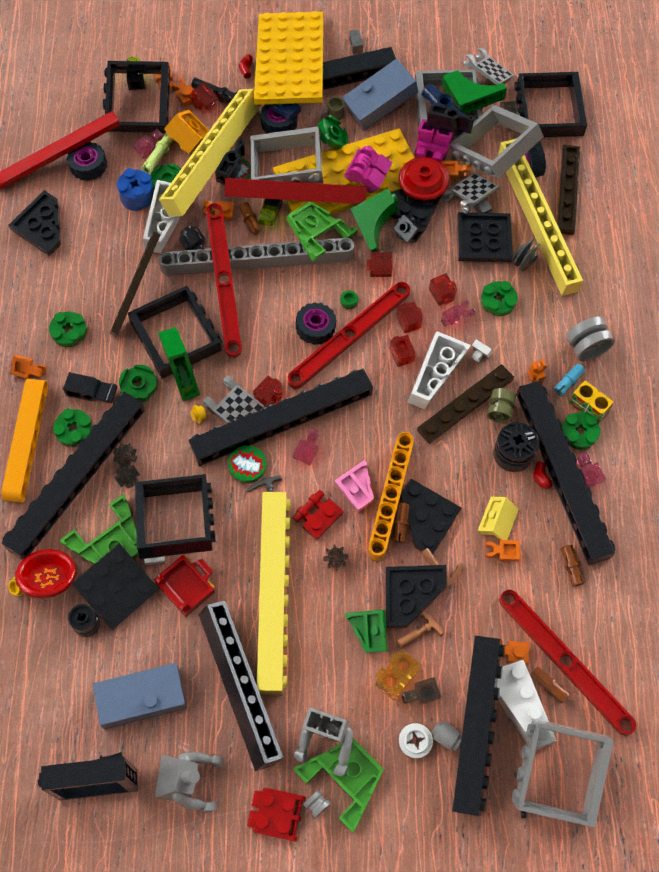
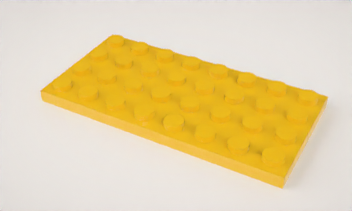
M323 12L259 14L254 105L323 103Z
M400 128L346 144L340 149H330L322 152L323 184L364 186L362 183L350 182L344 177L356 151L359 148L362 150L364 146L372 147L377 154H382L393 162L380 188L371 194L366 192V200L386 189H389L390 192L401 189L398 180L400 169L406 162L414 158ZM316 154L272 167L273 173L281 174L317 169ZM286 200L291 212L310 202ZM311 201L330 212L329 215L358 205Z

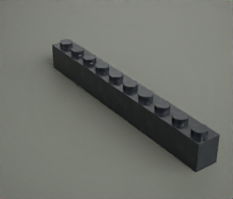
M364 369L353 370L346 376L336 377L329 383L315 386L312 390L302 391L292 398H284L275 405H267L258 412H250L243 418L230 420L226 425L213 427L204 434H196L188 440L198 466H202L231 454L239 447L253 445L369 397L373 393V386Z
M540 381L519 386L516 393L517 399L528 425L537 434L539 440L538 448L588 566L611 559L615 554V545L608 538L607 527L599 517L598 506L591 499V490L584 483V474L577 467L576 456L573 452L571 453L567 436H564L562 424L554 414L555 409L547 398L546 388L542 386Z
M123 392L121 396L114 400L113 406L103 413L100 422L91 428L90 434L79 443L78 449L74 454L68 456L65 465L55 472L52 481L42 488L39 497L30 503L26 513L17 519L13 529L4 535L1 543L8 551L21 560L33 552L145 412L142 402L126 392Z

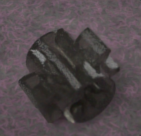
M120 443L119 449L115 448L113 451L115 455L113 461H117L120 467H130L131 463L137 460V456H135L137 449H133L130 443L125 445Z
M124 464L116 470L117 476L114 478L121 488L124 485L126 488H131L135 485V482L139 481L137 476L140 473L134 465L130 467L128 464Z
M334 544L331 550L326 548L328 556H324L323 561H328V569L333 567L338 571L341 565L346 567L344 560L348 559V554H343L344 547L337 548ZM337 555L338 560H334L333 556Z

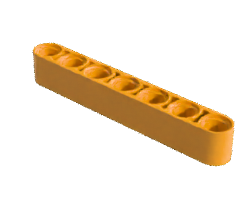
M26 379L1 491L2 501L23 503L25 500L47 396L48 383L46 380Z
M408 432L400 433L394 446L369 542L368 556L373 561H381L386 555L414 443L413 436ZM405 441L409 445L403 446L400 444V442ZM401 458V459H403L405 462H404V463H398V462L396 461V459ZM398 476L400 480L395 481L391 477ZM393 493L396 497L389 498L387 494ZM389 511L392 515L384 516L382 512ZM385 529L387 533L381 535L377 532V530ZM380 547L382 552L375 553L372 549Z

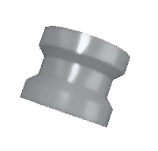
M318 790L303 805L312 811L314 818H317L331 803L329 800H325L322 797V792Z

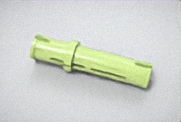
M167 132L156 143L154 151L141 167V170L149 175L162 156L169 151V146L174 141L169 138Z

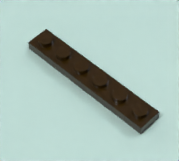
M502 364L417 427V431L430 444L488 400L494 389L503 388L513 381L514 376Z

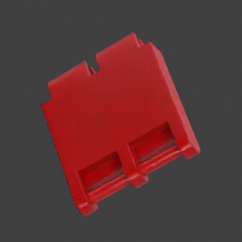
M264 787L263 791L255 790L252 807L259 809L258 812L250 810L247 826L254 828L253 832L296 842L297 837L295 835L298 821L301 822L302 818L300 817L302 802H305L306 797ZM296 800H298V805H297L296 814L293 815L294 809H295ZM294 820L292 833L289 835L291 823Z

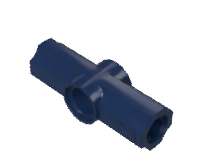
M428 84L422 91L421 95L431 105L434 103L455 108L460 114L465 115L452 103L453 100L450 95L442 94L434 85Z

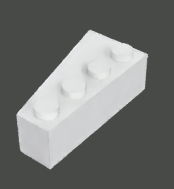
M156 181L143 236V250H145L151 235L156 232L160 234L154 252L161 254L181 216H168L159 200L171 182Z
M436 331L407 403L425 410L464 358L471 345Z
M521 660L503 666L502 678L498 679L497 687L500 688L499 703L527 743L526 731L528 724L532 722V718L546 722L549 721L525 662ZM540 729L536 750L550 746L557 741L553 731Z

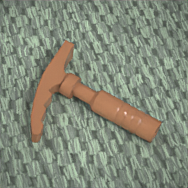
M428 548L421 552L430 565H439ZM459 563L457 565L456 570L452 575H450V578H448L447 576V587L451 585L458 576L462 568V563Z
M423 611L420 615L428 623L423 628L416 629L398 639L397 643L401 648L421 637V634L426 631L429 632L431 629H434L440 637L443 636V631L436 621Z

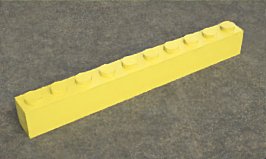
M241 89L237 92L159 200L168 216L180 217L186 213L219 166L225 154L234 146L238 137L241 136L243 130L257 113L261 105H254V89Z
M516 139L501 142L498 155ZM523 155L506 171L508 179L537 243L541 244L540 249L561 296L579 292L583 279L525 155Z
M262 492L257 687L260 695H283V689H287V676H283V668H287V655H284V647H288V635H284V627H288V614H284V608L288 607L289 594H285V587H289V575H285V568H289V555H286V548H290V536H286V529H290V518H286V511H290V499H287L286 492Z

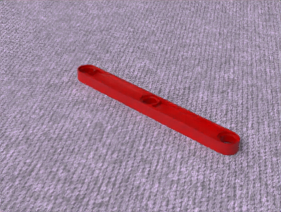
M212 203L207 207L206 213L226 354L229 357L235 358L241 354L242 345L223 210L219 204ZM218 209L220 213L217 216H212L210 211ZM223 275L229 277V281L225 284L219 282V278ZM232 344H236L239 347L235 353H231L228 350Z
M406 282L396 283L288 374L289 386L293 389L303 387L409 297L410 286ZM404 288L407 292L399 294L397 289ZM352 331L355 333V336L348 338L345 336V333ZM293 376H299L301 377V381L299 383H293L291 381V378Z
M508 589L503 591L499 599L503 609L619 734L627 736L633 733L637 726L636 721L514 590ZM504 596H513L514 603L506 604L503 599ZM562 656L570 657L572 661L570 666H564L561 663ZM625 719L631 723L630 731H624L621 728V720Z

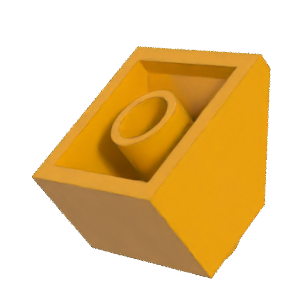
M189 109L176 114L164 128L169 138L175 140L181 150L188 154L196 150L210 131Z

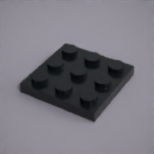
M458 212V261L512 262L511 214L469 212L466 214Z
M120 543L72 583L75 589L111 630L159 590L156 584Z

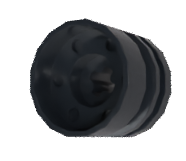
M519 422L509 423L504 426L498 434L493 450L495 462L499 467L510 472H519L526 469L532 462L538 448L539 440L536 432L530 426Z

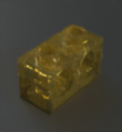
M403 649L400 653L395 652L389 659L390 665L386 669L382 667L375 676L377 678L375 685L394 701L422 667L417 660ZM406 662L409 665V669L401 670L398 667V663ZM392 677L395 679L396 684L388 686L385 683V679Z

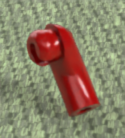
M246 54L239 63V69L245 79L251 76L249 68L252 65L253 56L250 54Z
M539 461L536 463L533 479L541 488L550 489L552 487V480L544 473L546 464Z

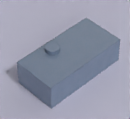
M395 59L344 95L342 99L347 111L365 131L419 91L416 80L401 62Z
M177 663L93 683L99 723L104 730L187 709Z

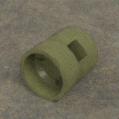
M505 388L494 389L487 417L498 423L510 422L516 394Z

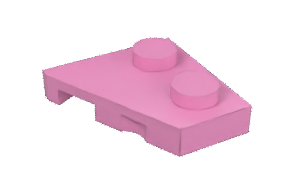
M365 460L335 480L336 486L357 512H360L374 502L367 462Z

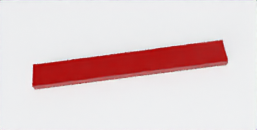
M111 111L0 171V190L121 125L118 118Z
M225 178V196L349 204H360L366 200L367 186Z

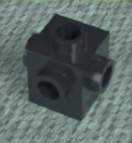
M413 214L401 216L394 227L398 232V237L410 243H416L426 230L420 223V219Z

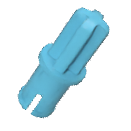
M579 363L576 364L568 374L563 375V379L553 388L554 391L557 392L562 388L558 395L563 396L585 372L584 366Z

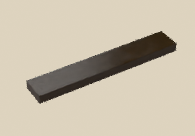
M563 145L557 214V225L561 234L574 235L580 146Z
M156 232L151 235L111 328L110 335L116 337L121 330L159 240L160 234Z

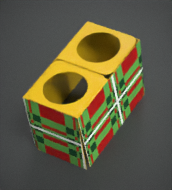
M586 380L575 390L568 402L578 411L594 415L598 423L602 422L608 415L614 401ZM579 390H584L591 396L583 397ZM595 400H598L600 403L606 406V408H597L595 405Z

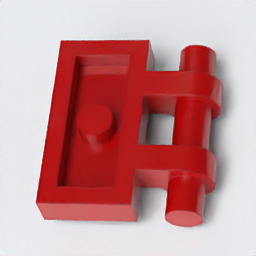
M318 490L316 494H312L308 498L309 501L303 507L300 506L296 510L297 513L293 516L296 522H299L302 518L306 520L302 525L303 529L316 540L344 513V510L330 498L323 503L320 499L325 494L321 490ZM316 506L318 510L313 515H310L308 512Z

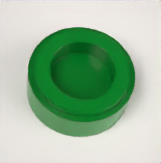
M351 290L344 291L340 296L341 306L345 309L355 308L358 304V295Z

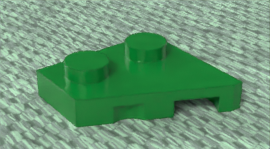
M385 610L345 613L346 619L351 623L353 631L360 639L366 653L388 652Z

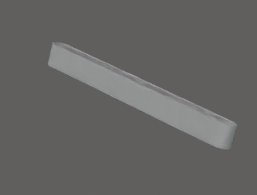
M349 238L316 240L326 251L323 256L315 261L311 260L300 241L228 247L231 270L349 261L354 255V242ZM211 248L164 252L158 258L161 272L165 275L215 272Z

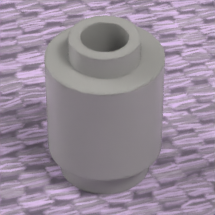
M445 721L442 724L437 722L431 732L434 734L433 740L448 750L456 751L462 740L461 732Z

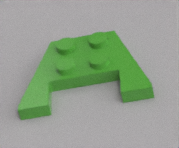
M310 201L288 214L286 220L311 260L315 261L323 256L326 251L315 239L331 229L336 230L343 238H351L356 235L358 229L354 226L350 228L345 225V221L340 218L335 219L329 215L330 212Z
M121 495L109 504L120 521L90 543L85 544L75 529L60 539V542L92 564L98 562L119 543L133 559L139 555L136 526L125 495Z
M354 738L352 740L349 761L346 763L348 770L345 775L338 776L333 774L334 769L339 764L338 757L342 744L293 769L306 785L324 769L351 797L354 802L338 819L352 833L355 831L384 770Z

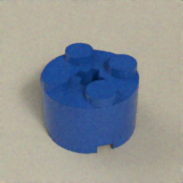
M126 169L117 181V189L122 204L125 208L132 211H139L143 207H149L154 194L151 176L142 170Z

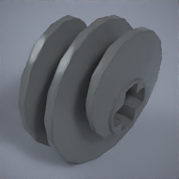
M534 238L527 244H522L513 256V260H515L514 265L520 266L519 269L521 271L528 269L538 258L535 252L541 244L537 243L530 249L535 242Z

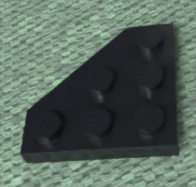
M402 189L390 192L391 194L395 193L399 201L397 203L399 211L395 212L391 217L399 219L403 215L413 214L427 228L442 196L434 200L421 201L406 195Z
M44 190L8 226L10 230L48 256L61 245L58 199Z
M410 479L401 493L402 503L409 504L410 506L408 523L414 548L421 552L428 548L432 555H434L462 507Z
M446 565L386 567V628H407L447 587Z

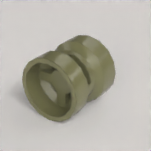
M340 97L330 98L327 103V115L341 120L344 117V101Z

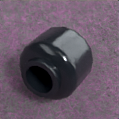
M188 226L180 232L179 240L185 250L204 249L203 245L206 239L198 227Z

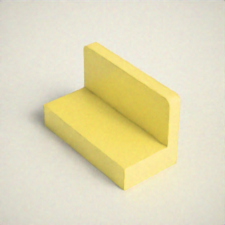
M491 497L478 531L482 535H495L499 540H508L519 510L518 507L507 497Z

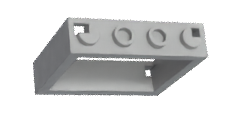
M475 69L458 70L466 79L479 84V78L476 77ZM457 70L415 72V80L419 91L416 94L419 126L422 119L427 120L425 98L421 95L424 86L428 84L440 86L442 85L443 75ZM483 108L472 112V115L475 117L474 122L481 117ZM456 130L453 132V135L461 134L464 131Z
M493 105L474 122L471 134L463 132L450 144V147L453 151L452 155L457 160L460 159L467 165L474 166L478 171L482 170L487 175H492L499 179L544 136L538 123ZM496 123L521 133L493 161L469 150Z
M318 127L250 136L251 179L324 183L321 139ZM315 145L317 169L259 176L260 152Z
M532 718V722L528 724L526 736L528 737L527 745H524L522 749V767H519L517 771L518 786L512 794L514 806L520 811L595 827L614 740L606 735ZM540 729L597 741L582 813L525 800Z

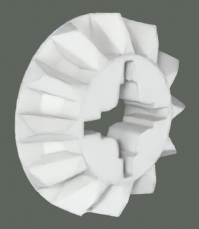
M413 723L402 729L399 735V746L407 756L422 758L432 748V734L424 725ZM413 732L416 738H424V740L419 742V750H417L414 744H407L413 739Z

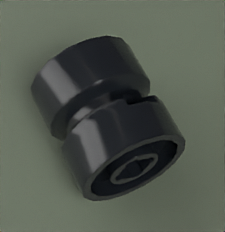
M79 604L69 612V624L79 636L90 637L97 633L100 627V620L90 606Z

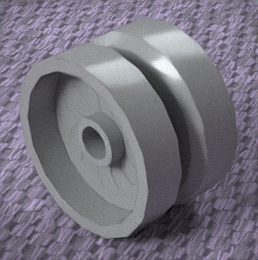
M602 317L586 319L567 333L566 338L571 347H574L573 351L579 361L594 359L607 352L614 345L615 339L611 332L607 331L608 327Z

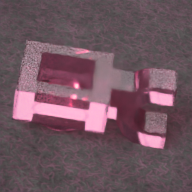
M156 129L150 138L145 135L132 144L133 148L144 159L154 151L156 143L162 139V133L159 129Z
M467 300L460 306L457 304L442 312L441 323L444 327L457 323L462 315L464 317L474 315L475 310L473 308L470 310L465 309L469 305Z
M311 428L307 440H300L293 454L294 459L311 465L318 451V446L314 445L319 437L318 430Z
M587 452L579 455L577 462L583 467L580 470L584 474L586 487L590 488L604 482L606 477L598 462L592 464Z

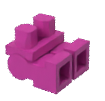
M422 119L417 133L416 158L428 157L434 158L439 162L445 161L453 132L438 129L436 131L434 128L426 127L427 120Z
M364 146L362 150L359 148L356 151L344 177L350 182L362 183L364 186H367V192L371 194L380 188L393 162L382 154H377L372 147Z

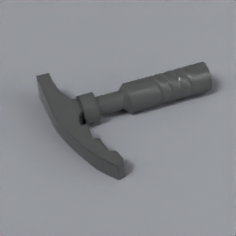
M281 475L260 480L251 485L247 492H251L262 485H266L268 492H273L274 485L272 483L282 480Z

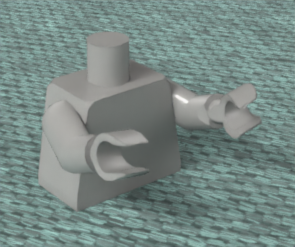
M309 707L300 735V748L296 749L294 753L295 759L300 762H307L306 750L310 744V738L313 734H317L342 743L338 757L339 764L334 769L333 774L338 776L345 775L348 770L346 763L349 761L353 740V730L350 728L351 723L348 720Z
M200 752L181 753L178 758L162 755L155 798L175 801L188 809H203L204 813L215 811L217 801L203 802L200 799L190 798L189 796L194 793L195 783L200 779L197 763H210L214 767H219V765L222 767L223 757L214 754L209 756L206 753Z

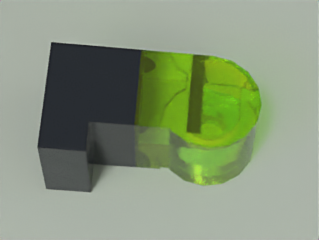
M132 56L126 61H140V59ZM126 74L129 90L145 89L143 74Z
M264 200L259 216L260 224L274 226L282 207V200Z

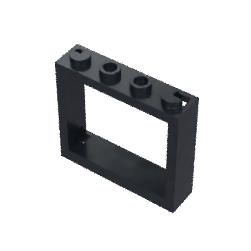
M107 61V68L104 70L107 80L103 86L104 93L106 94V99H103L105 114L114 109L115 73L161 74L159 122H120L121 125L108 132L166 133L164 128L168 125L171 73L169 62Z
M579 72L519 73L517 82L514 83V89L518 93L516 95V103L519 104V116L529 119L524 88L569 87L575 123L538 125L544 137L584 136L587 120Z
M188 286L128 312L130 323L161 379L173 374L169 363H163L141 322L187 301L211 342L188 353L191 365L222 351V340L219 333L215 334L213 331L214 325L211 319L205 317L204 307L202 304L198 305L196 294L193 291L191 292Z
M206 474L135 482L137 550L140 559L213 551L212 543L216 542L215 530L211 531V526L215 525L214 515L210 514V509H213L212 497L209 498L208 493H212L211 483H207ZM202 491L205 537L148 544L146 497Z
M125 757L41 766L38 786L41 787L42 791L62 801L138 792L137 769Z

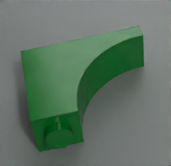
M458 70L447 73L442 78L444 92L452 97V103L464 114L502 101L506 97L507 87L504 83L491 86L476 84L462 76Z
M389 189L350 208L375 258L381 255L379 235L383 225L391 215L399 211L397 206L399 201L395 193L391 194Z
M173 327L159 332V338L182 401L199 396L200 392L191 363L177 328Z

